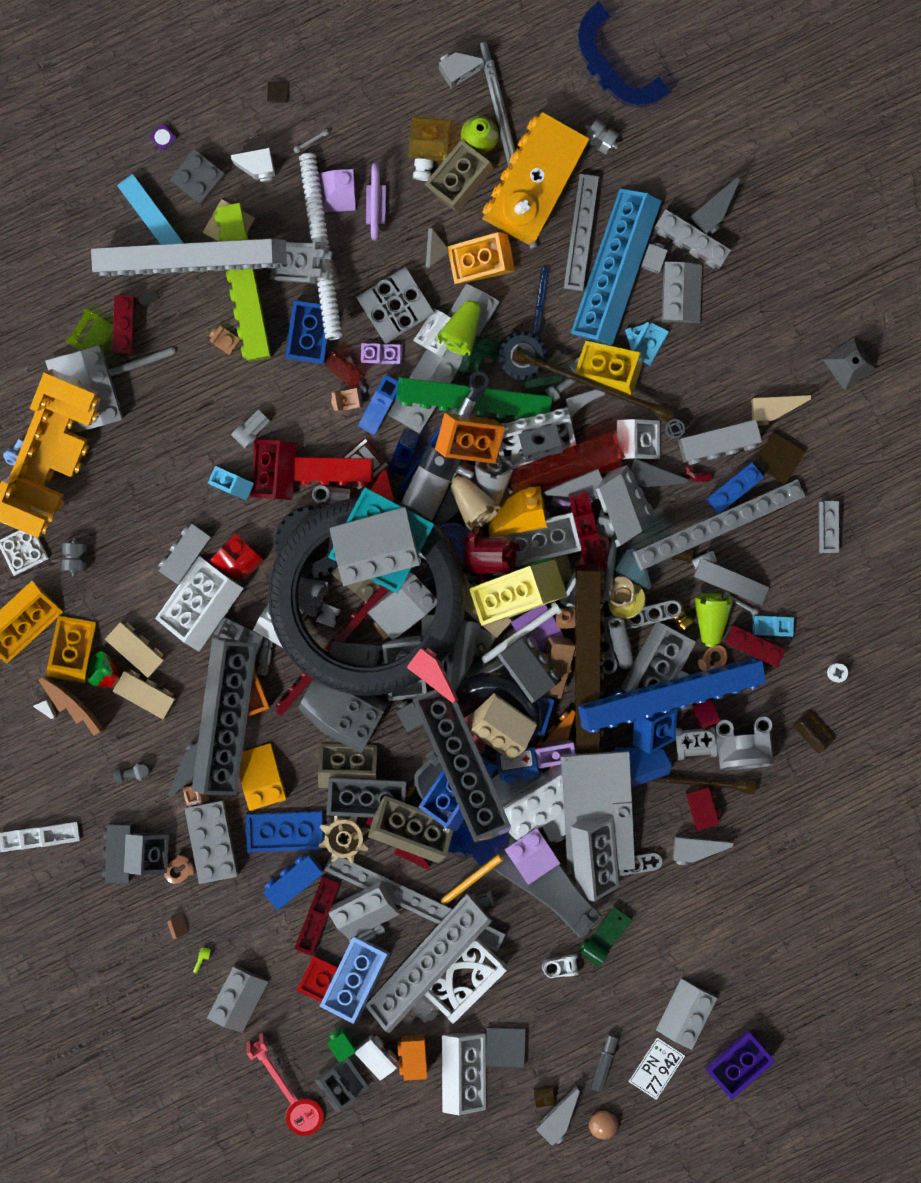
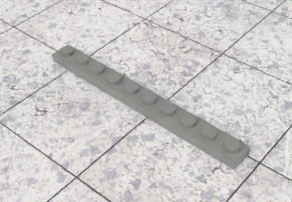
M797 479L633 552V555L641 571L805 497V494Z
M331 854L324 868L325 871L363 889L382 881L395 904L437 924H440L453 910L355 862L350 863L346 858L339 857L336 861L332 862ZM487 926L477 938L486 947L498 952L506 934Z

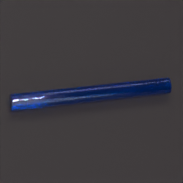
M541 268L532 329V333L538 337L540 334L548 268Z

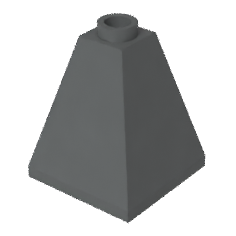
M854 337L822 359L844 391L876 369Z

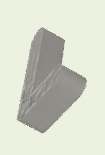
M675 599L643 607L638 613L641 616V622L634 623L632 618L623 619L625 628L628 630L675 618L682 613L683 605ZM671 603L678 606L679 610L676 614H672L669 611L668 607ZM652 608H656L660 612V616L657 619L652 618L650 615ZM614 615L604 617V623H602L604 626V641L609 644L608 651H604V662H600L605 674H611L618 669V662L613 650L608 622L610 619L615 618ZM606 660H611L614 663L612 670L605 668L604 663Z

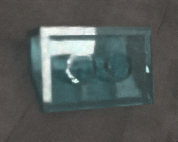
M624 550L615 565L614 572L631 579L633 583L641 588L650 590L651 583L647 568L640 571L633 552L636 550Z

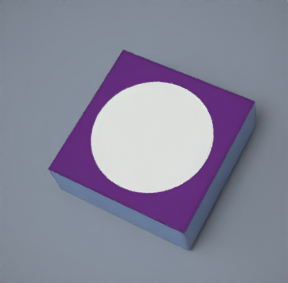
M164 124L149 136L161 151L165 150L176 140V137Z

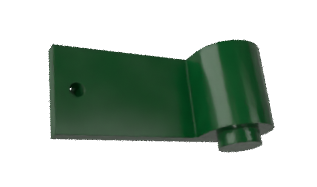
M614 906L588 940L584 939L579 946L581 949L580 954L599 967L633 919Z

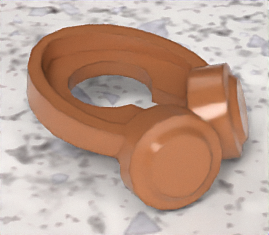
M717 645L707 649L703 658L698 661L699 668L702 671L724 666L727 661L725 648ZM718 652L721 655V660L710 666V661L712 660L711 653Z
M177 855L176 859L167 865V873H164L167 881L177 884L184 881L188 876L193 875L194 867L187 857ZM184 864L185 868L181 871L180 877L173 878L170 875V870L173 867H179Z

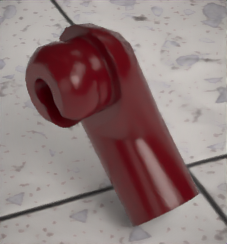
M693 466L684 467L683 475L685 478L695 482H710L712 479L710 472L694 473Z

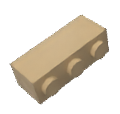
M120 622L105 640L146 677H151L165 661L162 658L164 654L156 647L152 649L148 645L149 641L143 635L138 636L133 632L135 628L131 624Z
M131 669L129 672L124 671L113 692L157 717L165 719L176 698L172 697L174 693L165 688L163 691L156 688L157 684L149 679L146 681L140 679V674Z

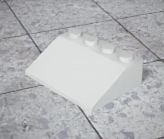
M199 556L155 619L184 643L200 651L243 588Z

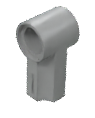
M257 410L231 436L241 446L247 448L256 439V435L270 421Z
M320 485L313 490L312 498L317 503L332 504L350 499V489ZM319 489L326 492V498L323 500H319L315 496L316 491Z

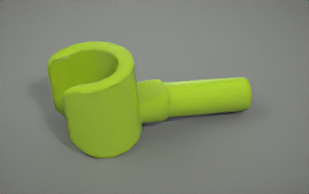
M201 948L198 961L193 970L194 973H198L203 959L209 960L211 949Z

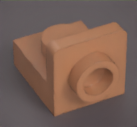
M221 325L219 328L215 327L209 335L211 337L210 342L228 355H231L240 342L238 337Z

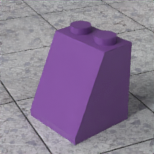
M546 605L531 609L510 623L517 632L546 612L548 608ZM550 617L528 633L530 637L535 639L542 653L545 651L548 636L565 638L560 628H556V622L553 617Z

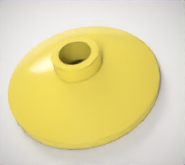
M634 584L637 589L636 599L627 607H617L609 600V609L615 617L629 619L636 616L643 609L645 593L640 586Z

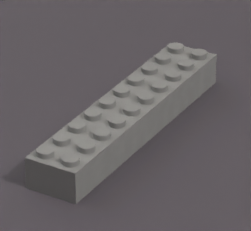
M278 239L91 249L92 272H99L100 276L280 268V264H287L286 240Z

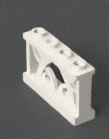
M567 408L557 409L546 414H537L526 419L521 418L510 423H501L505 426L503 438L513 436V438L507 439L514 444L508 445L501 441L498 453L500 457L508 459L513 464V472L578 456L571 418ZM546 424H565L564 429L558 433L562 445V453L525 462L523 451L520 450L522 447L518 434L528 429H539ZM568 433L569 441L563 442L561 437ZM503 449L511 450L510 456L505 457Z
M478 938L461 954L464 961H455L447 970L446 979L440 977L436 982L442 985L437 990H447V993L436 995L431 987L425 994L452 1023L457 1021L507 971L508 966ZM477 948L480 951L481 958L479 962L475 961V952L472 957L467 955L469 949ZM485 956L496 966L495 968L483 963ZM462 968L474 969L472 972V983L475 988L472 990L466 986H459L453 989L454 970ZM478 970H480L479 974L484 976L482 980L476 979ZM458 991H464L466 996L464 998H461L459 996L460 993H458L456 996L455 993ZM449 998L454 1009L448 1008L441 1000Z

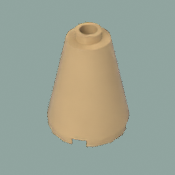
M457 476L451 481L450 489L469 530L478 524L480 527L484 526L498 514L496 512V509L500 510L498 503L467 477Z

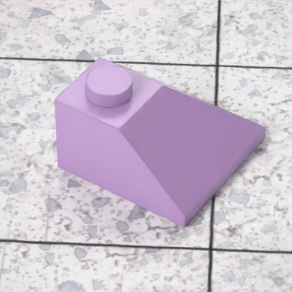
M353 169L319 173L317 177H319V188L321 189L320 194L322 195L321 200L324 207L322 211H356Z

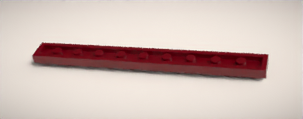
M379 585L375 594L370 596L366 602H362L364 607L360 611L356 609L350 616L352 621L348 626L344 624L337 632L339 634L337 639H331L325 646L326 652L329 654L331 652V641L345 642L368 615L367 612L386 594L388 590L386 587ZM304 672L300 676L302 680L299 684L294 683L288 690L289 696L286 699L282 697L275 705L278 708L275 712L279 716H283L313 680Z

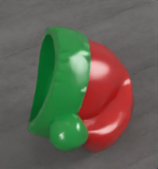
M100 651L90 661L87 680L93 686L114 687L120 679V672L109 655Z

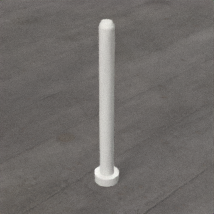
M553 602L550 609L483 655L482 661L487 663L556 613L560 615L562 611Z

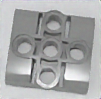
M406 267L379 281L378 284L356 297L385 344L404 332L411 330L414 326L434 314ZM390 279L393 280V282H394L395 285L397 286L399 292L396 291V289H395V287L393 286V284L391 283ZM384 284L389 285L391 288L387 294L380 292V287ZM374 289L377 292L380 299L382 300V303L379 302L378 298L374 294ZM408 291H415L417 297L414 300L407 299L406 294ZM392 301L400 302L401 306L398 310L390 308ZM408 308L412 310L418 321H415ZM376 311L384 313L382 320L377 321L374 319L373 315ZM392 318L397 324L398 328L400 329V332H398L393 322L391 321ZM401 318H410V325L407 327L400 324Z

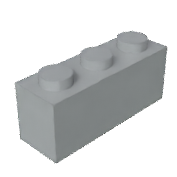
M191 524L190 527L186 525L181 532L183 536L181 540L174 542L170 548L172 552L169 557H164L158 565L161 567L159 572L176 584H180L212 538L194 524Z

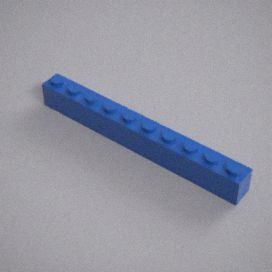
M754 657L578 705L581 726L588 732L594 733L600 731V728L603 727L613 728L618 726V723L635 722L636 718L653 717L654 713H668L676 707L686 708L691 703H704L709 698H722L727 693L736 694L742 692V689L758 688L760 684L766 683L763 662Z

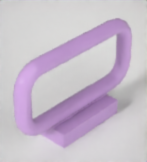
M376 162L372 164L371 185H366V225H371V239L373 241L379 239V225H385L386 185H380V166Z

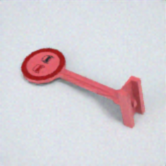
M263 1032L259 1034L260 1041L253 1045L250 1040L246 1042L249 1058L252 1060L258 1057L259 1060H262L291 1103L286 1111L288 1128L300 1136H308L319 1130L323 1123L321 1106L309 1098H296L268 1056L267 1038Z

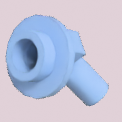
M19 438L13 450L8 448L3 454L8 464L15 465L24 442L23 439Z

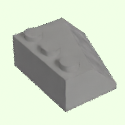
M627 465L607 472L596 488L604 512L609 514L610 530H614L617 540L614 541L617 547L643 531L653 515L651 505L647 503L643 490L638 486L634 473L630 471Z

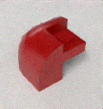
M237 534L210 560L223 574L235 580L247 578L265 561Z

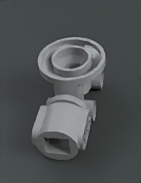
M759 717L753 725L754 735L734 736L733 724L728 720H722L717 724L716 728L714 724L708 726V728L682 730L681 727L675 728L678 760H684V757L710 755L711 757H717L719 755L720 770H740L774 765L771 740L772 722L767 717ZM764 723L767 726V730L761 731L758 728V724ZM725 726L728 728L729 733L722 734L719 728ZM704 736L707 741H710L707 747L704 742H701ZM685 737L690 743L688 749L685 744H682Z

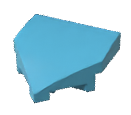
M648 322L641 326L625 329L631 351L640 352L643 362L652 366L669 335V331Z

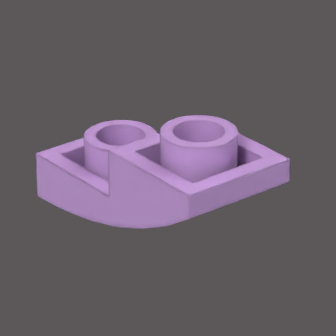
M361 343V363L402 364V345Z

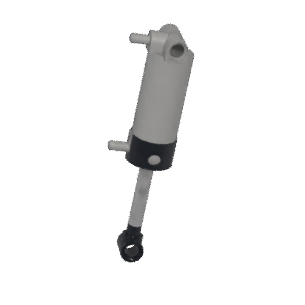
M476 371L470 376V383L468 385L470 390L458 412L459 415L470 416L480 394L483 395L486 388L489 387L491 377L486 371ZM478 375H482L485 378L483 386H479L476 383ZM428 443L401 503L417 510L433 521L451 481H453L457 473L471 479L474 472L461 466L463 459L444 457L435 450V444ZM420 552L419 556L425 559V557Z

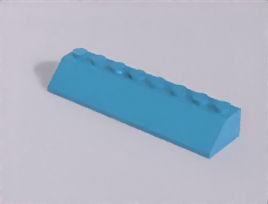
M619 189L571 334L608 346L613 345L661 200L647 193Z

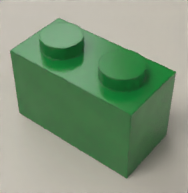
M338 1027L329 1033L327 1044L339 1063L356 1053L357 1045L345 1027L341 1030Z

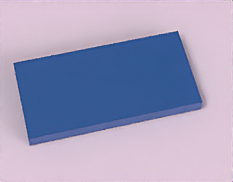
M323 811L246 814L247 853L323 850L324 848H319V844L324 841V833L320 828L323 825Z

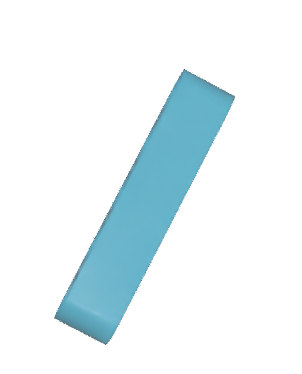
M133 174L117 185L161 245L184 244Z

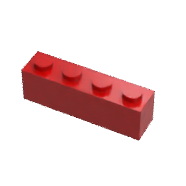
M296 457L295 481H300L301 485H311V481H319V485H330V481H338V485H349V482H357V485L367 486L368 482L374 481V458Z

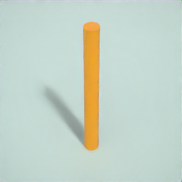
M498 854L441 898V902L444 905L449 903L502 862L503 858Z

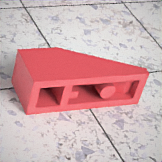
M421 648L407 668L449 701L456 703L458 698L440 660L436 658L437 654L430 648L426 650Z

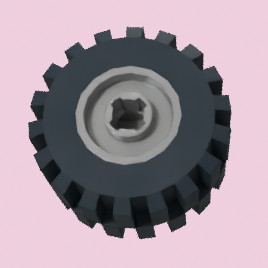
M525 331L516 332L508 336L499 350V361L503 370L509 376L519 380H528L538 376L543 371V368L536 365L516 363L512 361V356L518 346L526 349L538 359L547 362V350L543 341L533 333Z

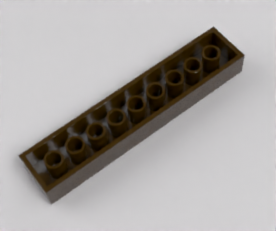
M575 565V754L603 753L602 740H600V737H603V728L594 733L583 729L578 705L603 699V688L600 681L604 680V670L600 662H604V650L600 643H604L603 627H600V623H604L603 608H600V604H604L603 589H601V585H604L603 570H600L599 565Z

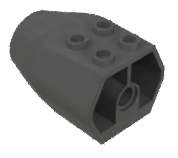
M313 679L298 709L321 732L362 753L389 702L376 695L366 696L340 692L326 687Z

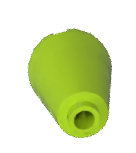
M486 116L471 117L464 123L461 129V140L479 154H486L491 151L499 139L497 125Z
M474 300L465 301L437 334V342L439 344L444 342L447 344L446 349L456 354L465 356L468 353L470 356L473 351L482 311L479 307L480 304Z
M700 593V597L695 595L694 601L701 640L705 643V646L716 647L722 641L733 604V597L727 595V598H722L720 593Z

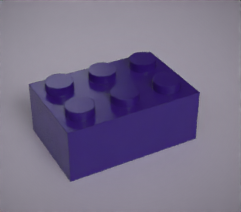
M747 1029L704 1068L724 1092L733 1099L775 1061Z

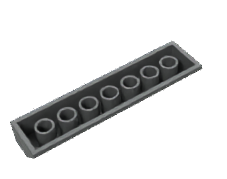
M212 638L192 790L203 795H237L257 643L228 638Z
M437 690L413 698L474 842L492 839L509 832L511 825L458 703H452Z

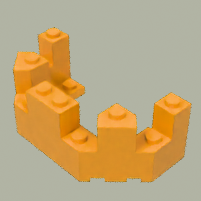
M53 369L43 373L30 409L34 410L35 413L11 475L0 483V522L37 538L42 536V534H46L50 525L47 521L52 522L57 511H61L64 505V494L45 487L46 483L50 482L54 475L52 469L70 477L75 475V473L78 474L82 463H80L82 455L85 456L89 449V445H87L88 439L67 430H71L74 421L87 426L93 422L95 423L99 416L98 408L101 399L97 397V391L80 385L81 381Z

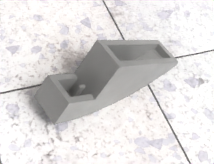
M703 559L699 560L693 577L705 581L712 586L759 605H763L769 590L767 586Z

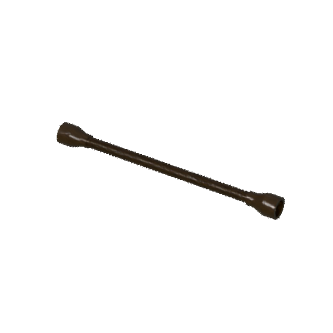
M517 346L513 353L512 361L516 363L536 365L570 380L573 379V381L575 380V382L580 384L582 383L611 396H616V398L636 406H641V408L649 410V412L666 422H669L673 414V407L665 404H649L647 401L640 400L627 393L624 394L622 391L606 387L604 384L542 361L521 347Z
M663 776L652 780L658 783H680V785L692 784V786L702 785L705 787L731 788L744 794L754 795L756 790V779L728 782L723 780Z

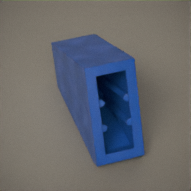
M613 748V752L629 751L631 788L670 774L672 761L669 755L666 756L663 749H658L648 754L639 748Z

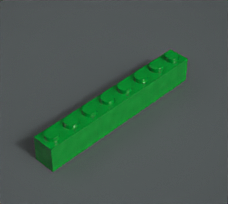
M399 377L396 400L400 401L403 406L412 407V404L416 403L420 404V408L431 409L432 405L439 406L438 410L443 411L457 408V412H459L470 389L466 385ZM486 388L484 394H480L473 411H476L477 415L487 416V412L495 413L494 417L506 418V415H513V419L518 420L524 417H534L537 414L550 413L552 397Z

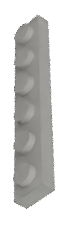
M579 175L564 289L583 291L598 176Z

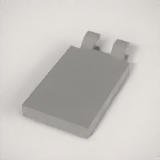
M286 242L287 264H280V268H271L269 280L315 283L316 278L328 279L329 271L319 269L320 260H331L332 252L320 249L321 245L315 243Z

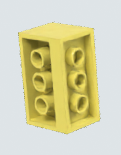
M555 560L523 568L469 589L481 626L568 597Z

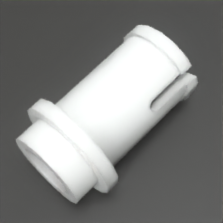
M709 550L706 554L692 559L695 569L700 559L713 564L717 562L714 552H709Z

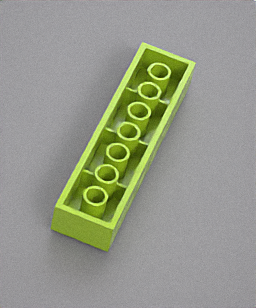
M240 203L217 207V212L214 213L216 224L221 227V232H218L219 241L248 240L243 209ZM226 270L227 281L232 283L233 288L229 289L231 300L236 303V308H233L235 320L240 323V327H237L239 339H243L244 346H241L243 358H247L249 362L272 358L255 270Z

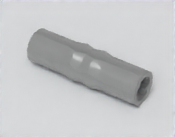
M620 617L612 618L608 622V627L618 667L620 669H629L633 666L634 661L624 620Z

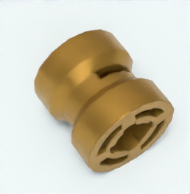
M684 608L679 616L668 619L675 624V629L678 633L693 622V619L686 615ZM676 609L672 614H676L679 609Z

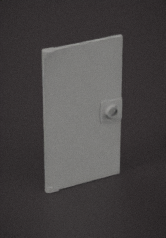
M629 751L561 755L567 873L575 874L570 826L583 819L609 816L613 817L618 870L635 869Z

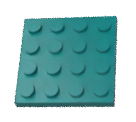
M364 487L346 523L403 507ZM406 509L419 554L434 523ZM333 547L328 557L337 562ZM411 568L371 578L370 580L398 594Z

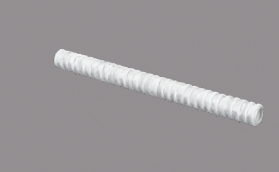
M305 153L299 156V160L301 161V172H303L301 176L304 178L302 183L304 184L303 189H305L304 194L307 201L306 210L309 212L307 217L310 218L308 223L310 224L309 229H311V240L313 241L312 243L321 245L320 249L328 251L330 248L328 246L329 241L326 240L328 235L325 234L327 229L325 228V217H323L324 211H322L324 207L322 206L323 201L321 200L319 177H317L319 173L316 171L318 170L317 161L315 160L316 155ZM321 259L319 269L329 271L328 279L316 278L319 281L317 286L320 287L318 292L320 293L321 310H323L322 315L324 316L322 320L325 322L323 327H325V338L335 340L342 337L339 326L341 323L338 321L340 316L337 315L339 310L336 309L338 304L336 303V292H334L335 286H333L335 282L332 280L334 278L332 274L333 269H331V260Z

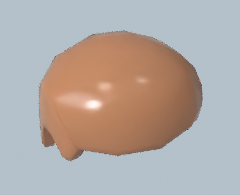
M602 1110L597 1111L591 1116L589 1129L596 1138L601 1140L610 1139L618 1132V1118L613 1113Z

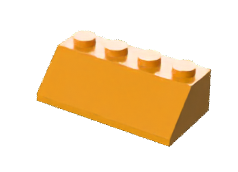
M34 581L26 585L0 609V659L6 664L63 613L56 603Z

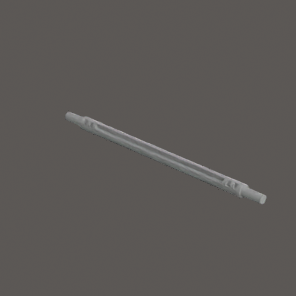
M482 42L480 47L484 59V71L507 163L510 166L509 159L513 152L516 151L494 60H491L488 43ZM536 241L529 245L530 249L538 247Z

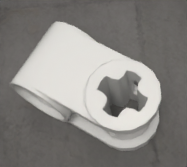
M571 954L546 959L542 964V970L549 978L579 975L580 971L577 969L576 962L578 955ZM549 964H555L556 970L549 973L546 971Z

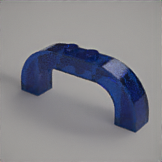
M598 1L586 12L578 30V49L587 65V71L591 76L595 75L598 78V84L603 91L607 90L613 98L626 106L645 108L661 102L671 91L660 77H657L645 87H631L619 77L597 49L594 39L595 34L611 17Z

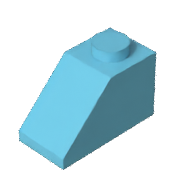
M215 466L208 481V484L243 500H247L254 483Z

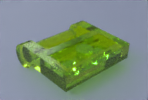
M85 308L83 311L84 315L70 337L68 336L65 341L79 350L100 344L103 347L113 331V325ZM91 318L95 322L80 344L76 340Z

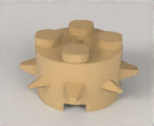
M334 816V822L330 826H320L325 833V840L319 844V848H327L332 853V862L340 857L347 858L350 863H354V855L359 850H368V847L363 843V836L370 830L369 828H361L356 822L357 817L341 818L340 816ZM342 833L348 834L347 842L340 841L339 838Z

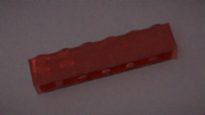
M615 430L564 449L562 453L549 455L515 468L509 481L515 494L529 487L541 486V490L626 457L622 444Z

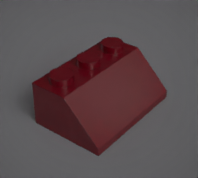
M254 440L251 482L254 485L251 489L250 497L292 500L297 443Z

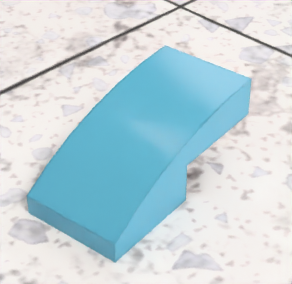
M752 616V635L793 637L794 617Z

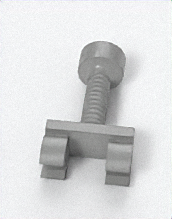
M577 358L574 362H572L569 365V367L572 369L574 373L579 358ZM567 378L555 388L550 386L545 392L548 396L552 397V401L555 403L560 399V392L567 389L575 380Z

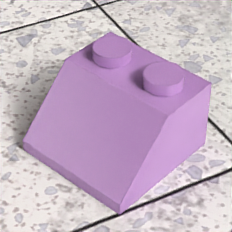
M537 828L505 849L528 885L560 865V862Z

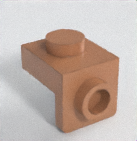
M360 388L331 393V403L334 411H346L363 407Z
M561 608L562 613L560 615L556 613V628H575V608Z

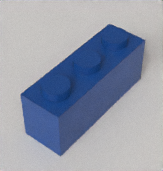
M750 463L705 500L716 514H720L764 477L755 465Z

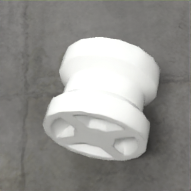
M834 663L829 666L827 675L834 682H843L848 676V669L843 664Z

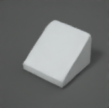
M49 699L34 705L36 709L49 718L57 717Z

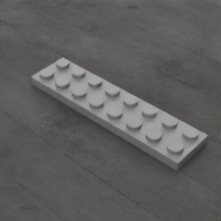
M465 895L366 1004L367 1009L386 1032L390 1033L492 922L470 895Z

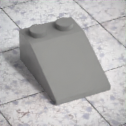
M409 573L398 594L389 590L367 613L394 640L437 605V599L414 574Z

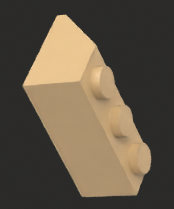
M495 693L468 717L469 731L511 761L526 749L537 726L536 722Z

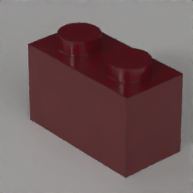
M706 786L685 793L697 831L719 825L718 820L721 819L719 809L714 808L713 801H716L713 790H709Z

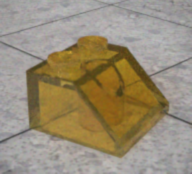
M412 116L408 158L428 159L437 162L444 161L447 158L451 120Z

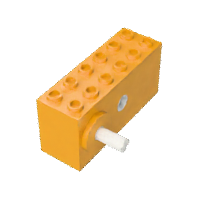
M543 112L538 116L535 115L528 123L526 129L529 131L519 140L518 146L520 148L513 152L509 159L511 165L504 169L500 176L502 182L495 186L491 193L493 199L489 203L487 202L482 210V213H484L483 220L528 245L536 241L589 138Z

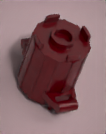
M474 526L464 539V566L467 573L472 576H478L480 584L488 582L491 575H507L518 571L519 567H515L516 552L521 550L519 543H514L512 538L482 537L479 527Z

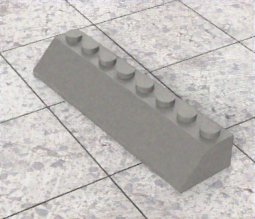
M466 284L447 316L451 318L465 301L474 300L480 304L479 307L482 311L474 342L475 345L500 301ZM427 349L410 378L451 384L467 358L468 353L463 356L447 349L441 357ZM396 400L387 415L416 433L421 434L437 406L431 405V409L420 408V404L413 403L412 407L403 406L400 401Z

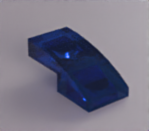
M465 819L458 830L453 832L448 852L467 857L472 835Z

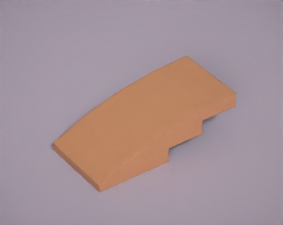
M49 677L39 679V682L59 712L67 709L76 724L83 721L86 723L93 736L105 730L93 713L65 687Z

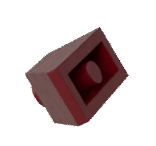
M707 699L704 703L695 702V704L691 705L699 727L705 728L721 722L711 699Z

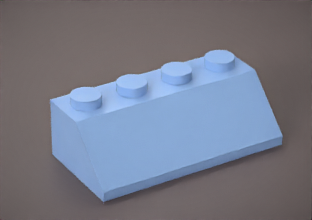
M353 937L320 1007L353 1024L358 1022L391 953L372 943Z

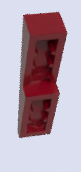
M325 877L321 878L294 951L312 957L340 883Z

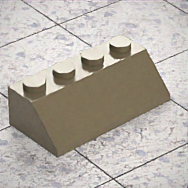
M384 796L372 820L368 837L439 863L447 856L453 830L445 828L417 807Z

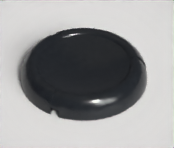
M491 672L490 676H484V673H480L464 679L455 691L458 698L457 703L463 717L465 718L472 714L495 693L537 723L526 747L529 748L535 741L541 726L542 715L538 700L531 703L515 679L506 674ZM486 744L485 751L480 754L491 761H497L496 753L500 752Z

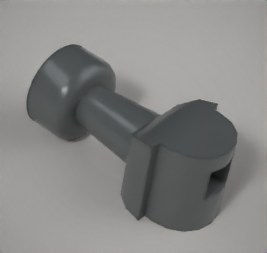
M140 763L125 771H122L120 768L113 770L116 785L122 784L124 779L128 778L143 780L150 773V767L147 764Z

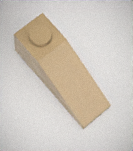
M811 395L751 399L752 420H756L758 426L769 425V422L811 400Z

